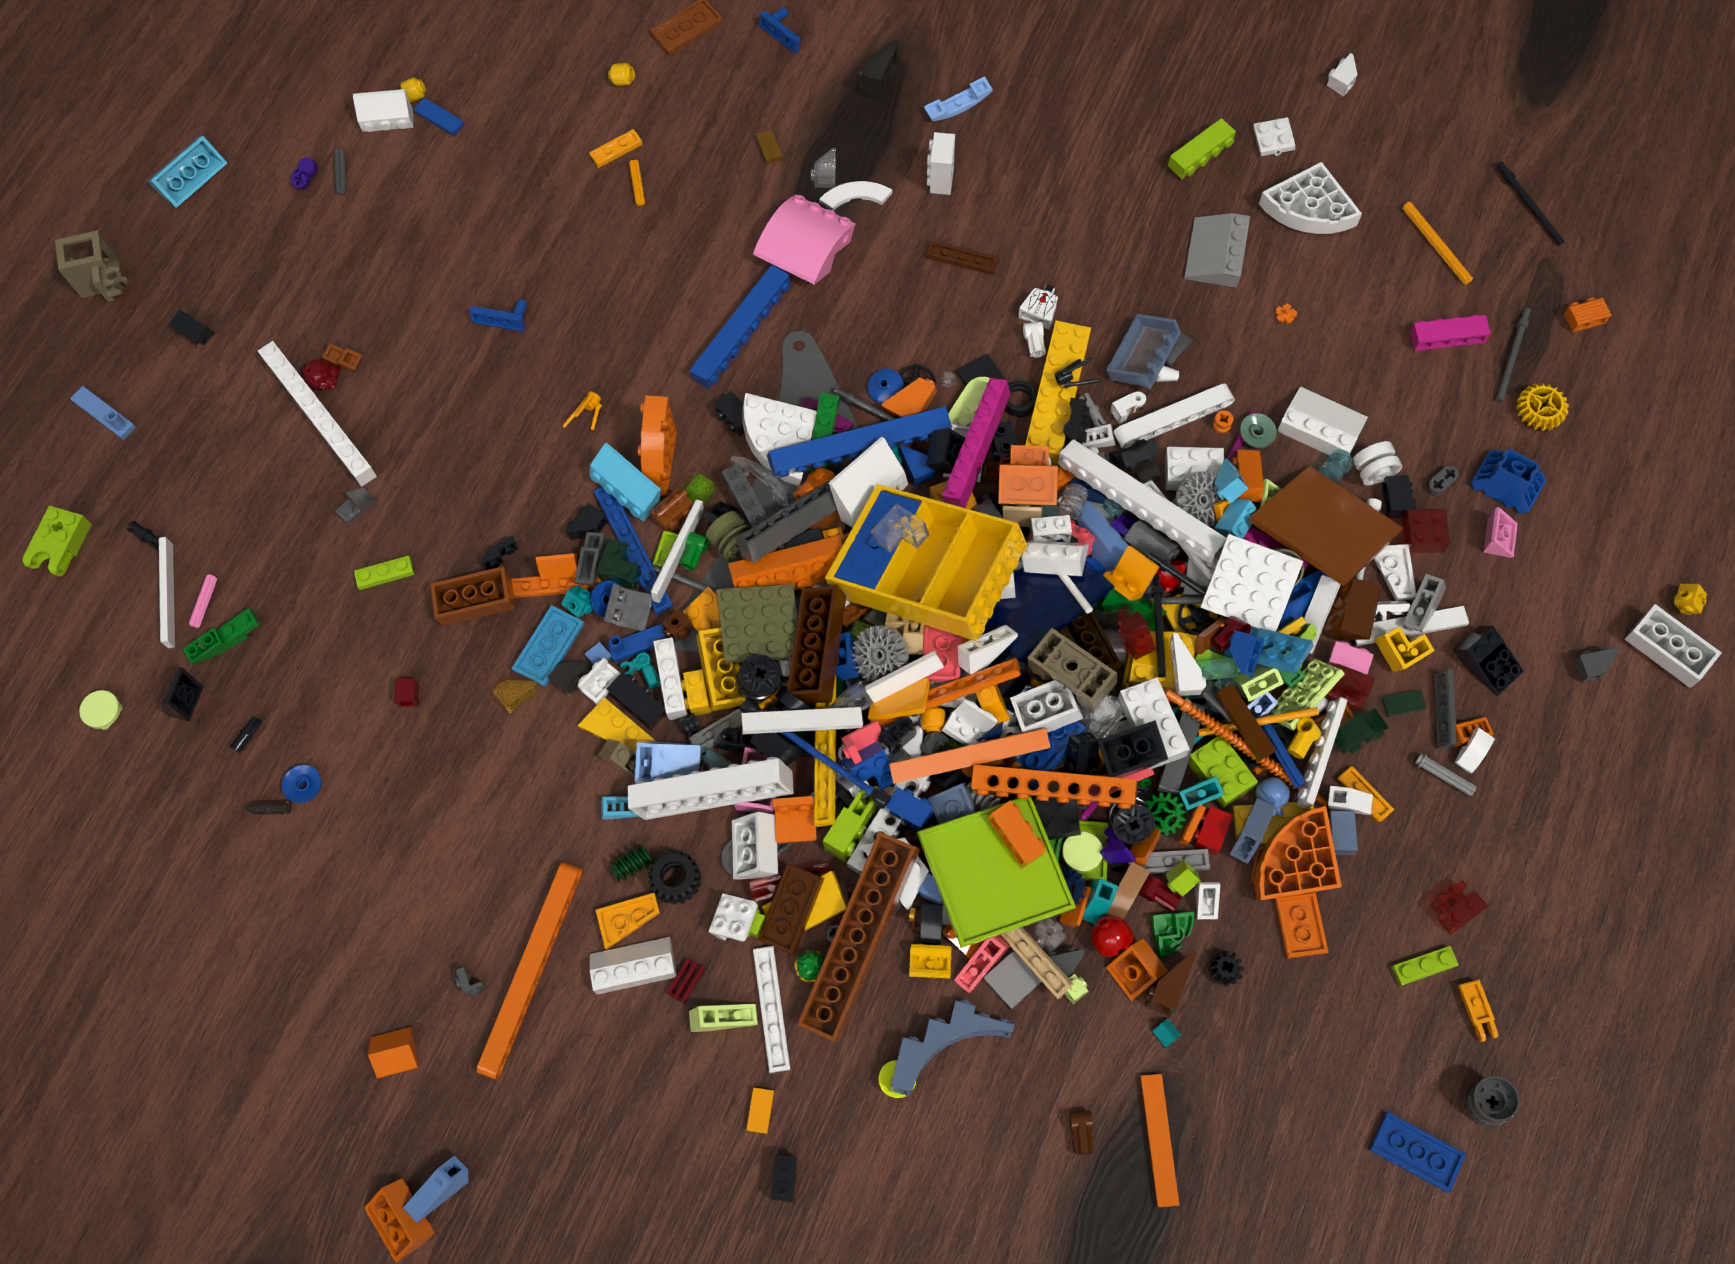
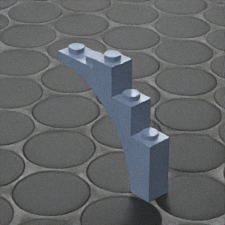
M967 1000L955 1001L950 1024H947L945 1020L940 1018L929 1019L924 1043L915 1037H903L890 1091L910 1097L915 1082L923 1068L936 1054L947 1046L962 1039L975 1036L995 1035L1011 1038L1015 1024H1011L1009 1020L1002 1018L998 1020L992 1019L984 1013L974 1014L976 1006L972 1005L971 1002Z

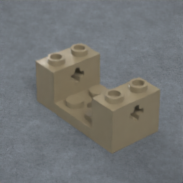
M1053 628L1050 629L1027 658L1030 670L1044 680L1049 675L1076 694L1077 703L1091 713L1095 712L1117 684V672ZM1074 662L1078 667L1076 670L1070 671L1066 668L1067 664Z

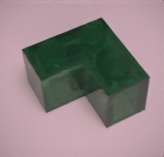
M609 538L596 572L601 581H613L620 586L636 590L642 572L639 564L627 561L630 550L626 542Z
M1375 708L1357 714L1338 728L1334 742L1343 755L1350 752L1353 755L1362 749L1361 745L1366 742L1368 744L1385 736L1384 732L1389 727Z

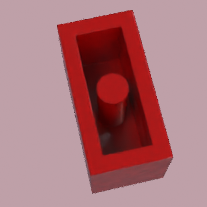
M1210 806L1208 811H1204L1200 822H1203L1201 829L1197 828L1193 836V840H1196L1194 847L1208 849V853L1217 856L1233 815Z

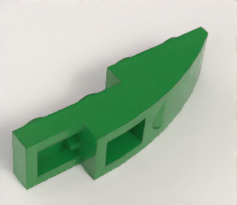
M247 608L219 629L213 627L183 648L190 664L194 665L215 657L249 638L248 633L261 624L253 609Z

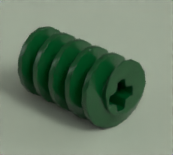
M638 844V852L631 848V856L624 852V860L617 856V864L612 860L609 861L610 868L619 884L620 877L627 881V873L634 877V869L641 873V865L648 869V861L654 864L647 848Z

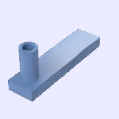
M84 386L70 398L73 403L122 440L136 428L133 423Z

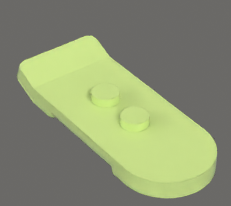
M977 377L967 384L948 413L951 424L971 425L990 378Z

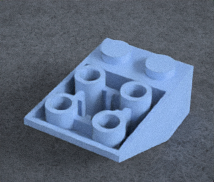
M648 740L637 742L635 782H651L655 778L667 779L677 774L689 775L693 771H700L701 745Z

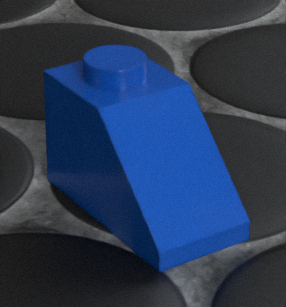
M904 446L900 447V456L914 487L935 479L936 471L926 466L928 455Z
M1235 630L1234 635L1230 639L1229 650L1240 673L1253 677L1264 639Z

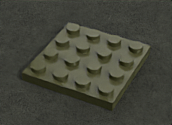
M793 584L716 590L725 664L743 663L748 657L756 654L767 655L774 660L792 659L798 619Z

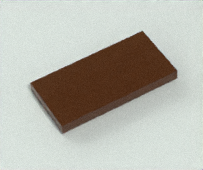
M787 863L758 940L791 955H795L824 878Z

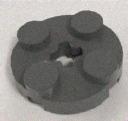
M939 731L928 733L924 738V743L920 745L921 752L924 755L953 749L949 738L944 733L939 734Z

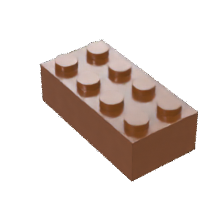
M504 566L430 584L434 616L442 626L516 609L511 574Z

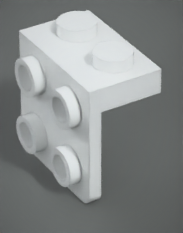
M965 699L951 712L941 731L967 746L980 743L976 739L990 731L998 720L990 712L979 708L973 701Z
M722 893L709 932L721 940L726 941V938L745 941L758 904L751 900Z

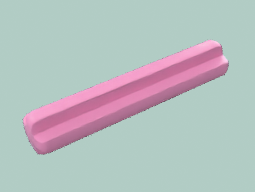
M207 574L189 620L191 627L199 628L217 581V578L213 575Z

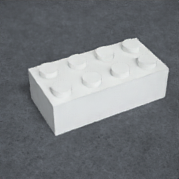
M1656 604L1644 614L1625 638L1627 642L1689 688L1702 679L1722 653Z
M1158 678L1120 691L1118 700L1131 728L1154 720L1157 722L1169 759L1149 767V770L1187 756L1190 748Z

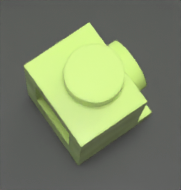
M1075 974L1069 978L1074 985L1065 993V996L1072 1004L1089 992L1085 981Z

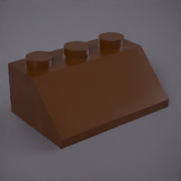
M1356 578L1350 580L1345 586L1340 585L1328 614L1324 631L1334 640H1369L1382 587Z

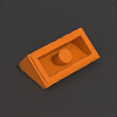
M1154 829L1149 838L1141 843L1132 845L1130 852L1136 858L1135 864L1145 867L1160 838L1161 830Z
M1084 886L1087 890L1082 892L1085 898H1080L1081 905L1075 904L1076 908L1074 911L1062 913L1059 920L1060 923L1071 928L1081 924L1092 890L1091 887Z

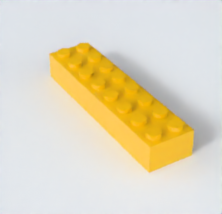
M1055 321L1025 446H1049V458L1053 464H1058L1060 452L1064 448L1066 435L1063 430L1071 416L1070 399L1076 397L1078 386H1071L1065 389L1064 385L1060 387L1056 382L1054 373L1064 369L1078 359H1081V362L1084 361L1091 332L1090 327ZM1082 367L1072 371L1073 380L1071 382L1080 380Z

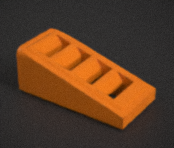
M1482 717L1456 724L1457 745L1454 747L1468 744L1473 729L1479 728L1478 724L1490 736L1494 735L1487 718Z

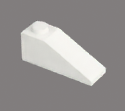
M1004 625L979 636L977 641L970 640L959 645V666L970 675L986 668L1018 637V633Z
M1173 633L1170 638L1176 694L1178 696L1200 695L1204 690L1203 688H1206L1205 676L1202 677L1200 667L1179 635Z

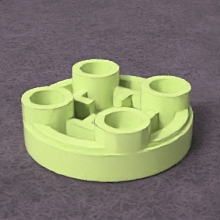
M94 691L82 701L79 710L80 717L88 726L106 730L118 718L122 711V704L109 691Z
M1081 831V835L1071 836L1066 839L1062 848V856L1069 869L1072 868L1077 872L1083 873L1089 872L1099 866L1103 857L1100 851L1103 847L1096 836Z

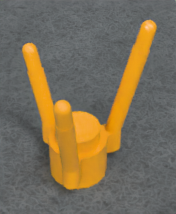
M588 392L581 404L563 424V428L574 417H578L585 408L589 411L595 409L591 430H594L599 410L602 407L599 403L601 401L600 396L594 392Z

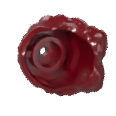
M315 359L306 364L302 376L309 387L317 390H330L336 387L341 368L332 365L326 360Z

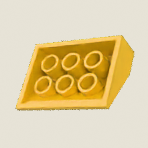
M720 628L698 631L696 640L710 710L716 711L742 705L745 699L737 692L735 679L743 663H724ZM757 673L755 675L756 677H760L761 679L763 677L762 675H758Z

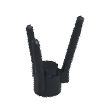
M1092 357L1082 362L1081 359H1078L1064 369L1054 373L1057 384L1060 387L1064 385L1065 389L1071 386L1099 383L1101 379L1071 382L1073 380L1072 371L1092 361Z

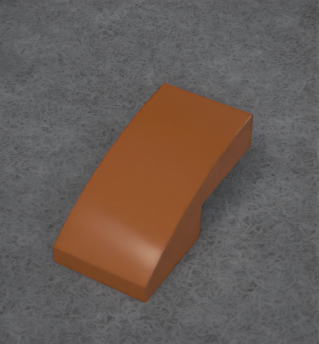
M329 343L322 356V360H326L340 368L355 371L363 355L348 348L344 350Z

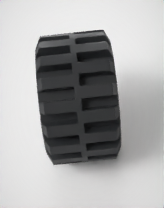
M669 850V854L661 853L662 857L654 859L655 863L650 865L651 872H648L649 884L660 900L662 899L665 903L671 902L672 905H677V902L683 904L686 899L691 900L693 893L696 895L698 892L697 888L701 885V874L695 860L689 854H683L680 850H677V853L673 850ZM682 868L686 871L684 882L677 887L666 886L664 884L665 874L670 869Z

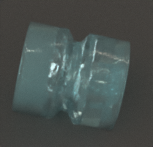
M1337 449L1321 465L1318 471L1338 484L1345 476V473L1354 466V461L1348 453Z

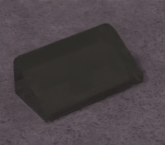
M288 799L255 800L248 804L245 810L252 815L290 814L292 802Z

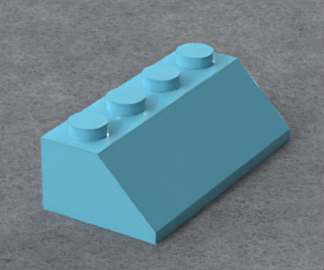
M198 136L147 181L164 199L177 208L222 169L227 162L204 136Z
M606 442L590 465V478L595 483L598 482L606 493L612 494L620 505L627 507L634 517L644 521L651 515L650 511L659 504L661 489Z

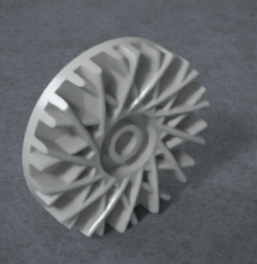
M1208 471L1193 472L1187 475L1179 484L1176 493V506L1207 526H1215L1217 519L1213 504L1222 500L1216 493L1218 489L1214 482L1217 475H1213L1211 472L1207 473Z
M876 625L866 628L865 631L860 632V635L857 636L859 639L854 641L856 646H853L855 653L852 656L856 657L853 661H856L858 664L855 668H859L858 673H863L864 676L862 678H867V681L874 682L908 664L909 651L902 635L892 627Z

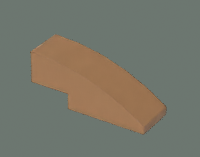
M1131 862L1118 885L1112 906L1105 916L1114 915L1124 919L1150 871Z

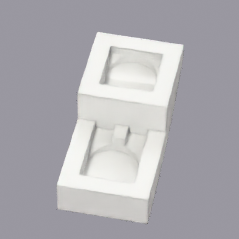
M1480 728L1474 729L1468 744L1462 746L1455 764L1468 773H1473L1489 751L1495 738Z

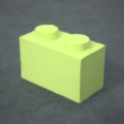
M1263 665L1256 666L1253 677L1241 674L1233 678L1240 695L1249 702L1284 684L1278 669Z

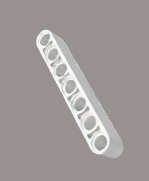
M1220 384L1116 428L1113 433L1121 448L1126 449L1141 439H1151L1226 408L1235 401V398L1227 384Z

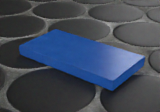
M1388 1111L1385 1112L1369 1148V1151L1446 1193L1451 1192L1466 1157V1153Z

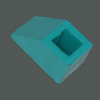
M1103 879L1091 881L1090 887L1092 890L1082 917L1083 920L1094 925L1106 915L1112 906L1118 889L1117 885Z

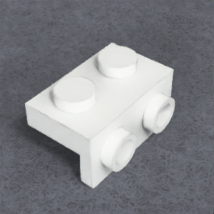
M603 658L593 665L592 670L588 674L581 677L578 687L585 696L597 705L609 694L606 688L621 673Z

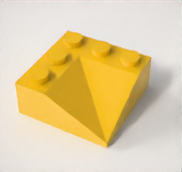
M1136 631L1127 687L1158 678L1164 693L1169 689L1176 694L1170 638L1173 633H1177L1194 658L1197 635L1181 632H1163L1166 676L1160 678L1157 671L1155 631Z

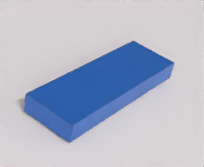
M423 98L413 109L416 114L452 136H455L465 125L461 119L426 98Z

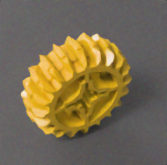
M1542 382L1538 386L1535 383L1532 386L1526 387L1521 392L1520 397L1517 399L1518 405L1516 410L1519 411L1518 416L1523 417L1522 422H1528L1527 427L1532 425L1534 430L1540 427L1541 431H1544L1546 428L1550 431L1553 427H1558L1565 420L1569 404L1565 403L1567 397H1562L1563 392H1558L1557 387L1551 388V384L1545 386Z

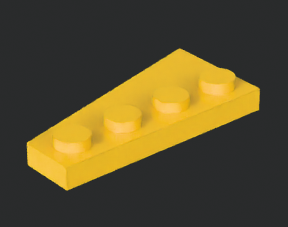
M605 697L578 725L580 729L586 730L599 738L620 741L635 753L637 742L644 740L655 741Z

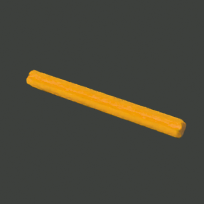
M1412 202L1404 204L1402 209L1462 283L1464 285L1469 284L1473 280L1470 273Z

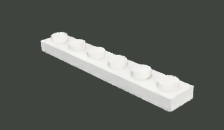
M1342 697L1330 701L1327 705V714L1321 723V735L1315 741L1316 748L1309 759V769L1303 777L1305 784L1298 793L1297 806L1303 809L1314 805L1348 701Z

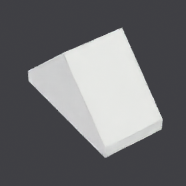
M1199 882L1196 886L1197 919H1218L1220 882Z

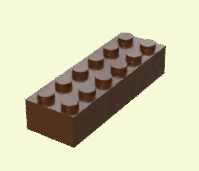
M837 585L805 588L801 592L787 690L805 704L832 702L846 595Z

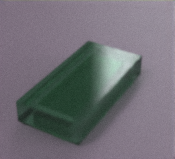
M1421 690L1384 696L1381 699L1387 717L1426 709Z

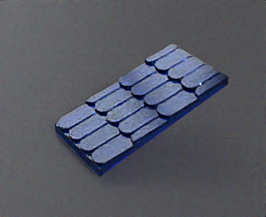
M1061 538L1060 540H1057L1056 542H1065V541ZM1085 561L1082 576L1068 575L1090 605H1093L1115 588L1110 581L1087 561ZM1024 567L1014 574L1016 598L1000 599L994 607L992 617L988 619L985 625V629L988 632L1007 625L1018 633V637L1006 650L1014 658H1017L1019 662L1037 647L1051 628L1058 632L1084 612V609L1057 574L1024 572Z

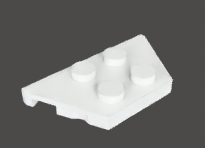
M905 837L898 838V840L909 844ZM874 843L861 846L867 856H869ZM917 856L900 897L901 903L907 910L910 909L929 871L919 856Z

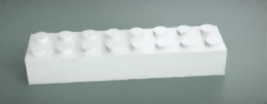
M769 757L765 761L760 762L749 761L743 765L731 764L727 768H711L705 772L693 771L689 775L677 774L667 779L655 778L651 782L639 781L634 785L628 786V809L642 819L649 820L794 794L792 770L779 758Z

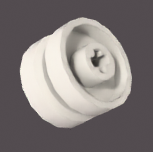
M1384 441L1373 444L1355 455L1353 463L1356 469L1361 471L1360 478L1363 484L1374 485L1381 483L1386 476H1394L1402 469L1400 459L1394 456L1395 449L1391 442Z

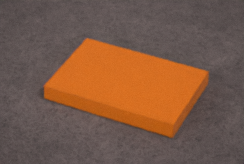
M1316 892L1275 898L1287 959L1329 953Z

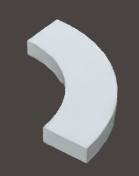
M849 182L829 190L819 199V203L833 211L840 205L855 198H862V200H870L883 205L892 194V189L874 182Z

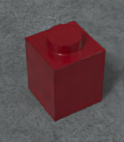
M405 676L402 679H395L394 702L399 707L419 706V683L415 678Z

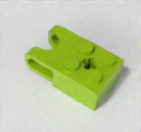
M48 506L23 556L24 565L36 569L44 560L50 559L48 564L49 571L53 575L63 576L73 556L76 557L92 524L83 515Z
M863 790L858 792L848 809L845 807L842 809L835 820V824L832 825L823 839L824 850L843 862L851 857L856 849L855 845L863 838L866 833V827L877 811V805L874 804L870 797H866L861 801L862 796L867 795Z

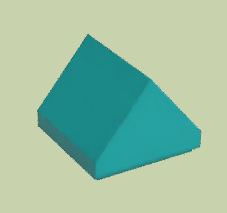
M1166 1019L1152 1031L1165 1048L1181 1036V1033L1169 1019Z

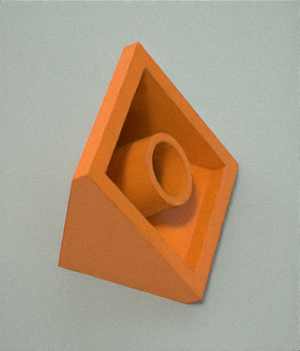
M579 554L536 557L541 580L576 576Z
M412 1027L370 1037L368 1057L377 1079L419 1068Z

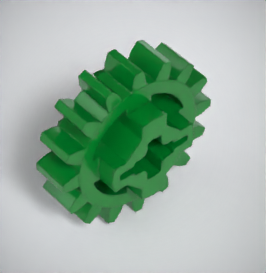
M1161 792L1159 797L1156 794L1152 796L1154 801H1146L1154 819L1161 824L1159 826L1155 822L1154 829L1161 830L1160 835L1164 831L1165 835L1169 836L1170 830L1175 834L1178 832L1177 828L1181 829L1184 827L1181 821H1187V818L1183 817L1187 810H1182L1181 807L1184 806V802L1178 803V796L1172 798V793H1168L1165 797L1164 792ZM1159 802L1158 808L1153 812L1154 806ZM1169 802L1172 803L1176 809H1173L1169 805ZM1164 811L1168 813H1173L1166 817L1162 815H1157ZM1177 816L1176 822L1171 826L1172 819Z

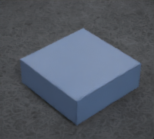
M600 642L585 653V656L593 665L603 658L607 661L612 658L611 654Z

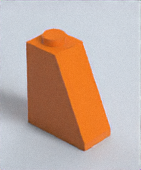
M919 377L883 402L881 406L885 412L897 419L925 412L937 393L935 383L928 378L924 380Z

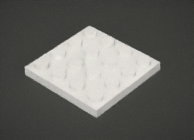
M1228 534L1200 607L1228 618L1236 616L1253 627L1276 632L1303 561Z

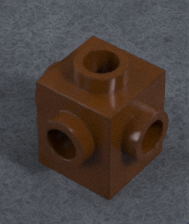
M680 608L673 614H668L662 622L664 627L663 633L667 638H673L675 642L685 639L689 632L694 629L692 621Z

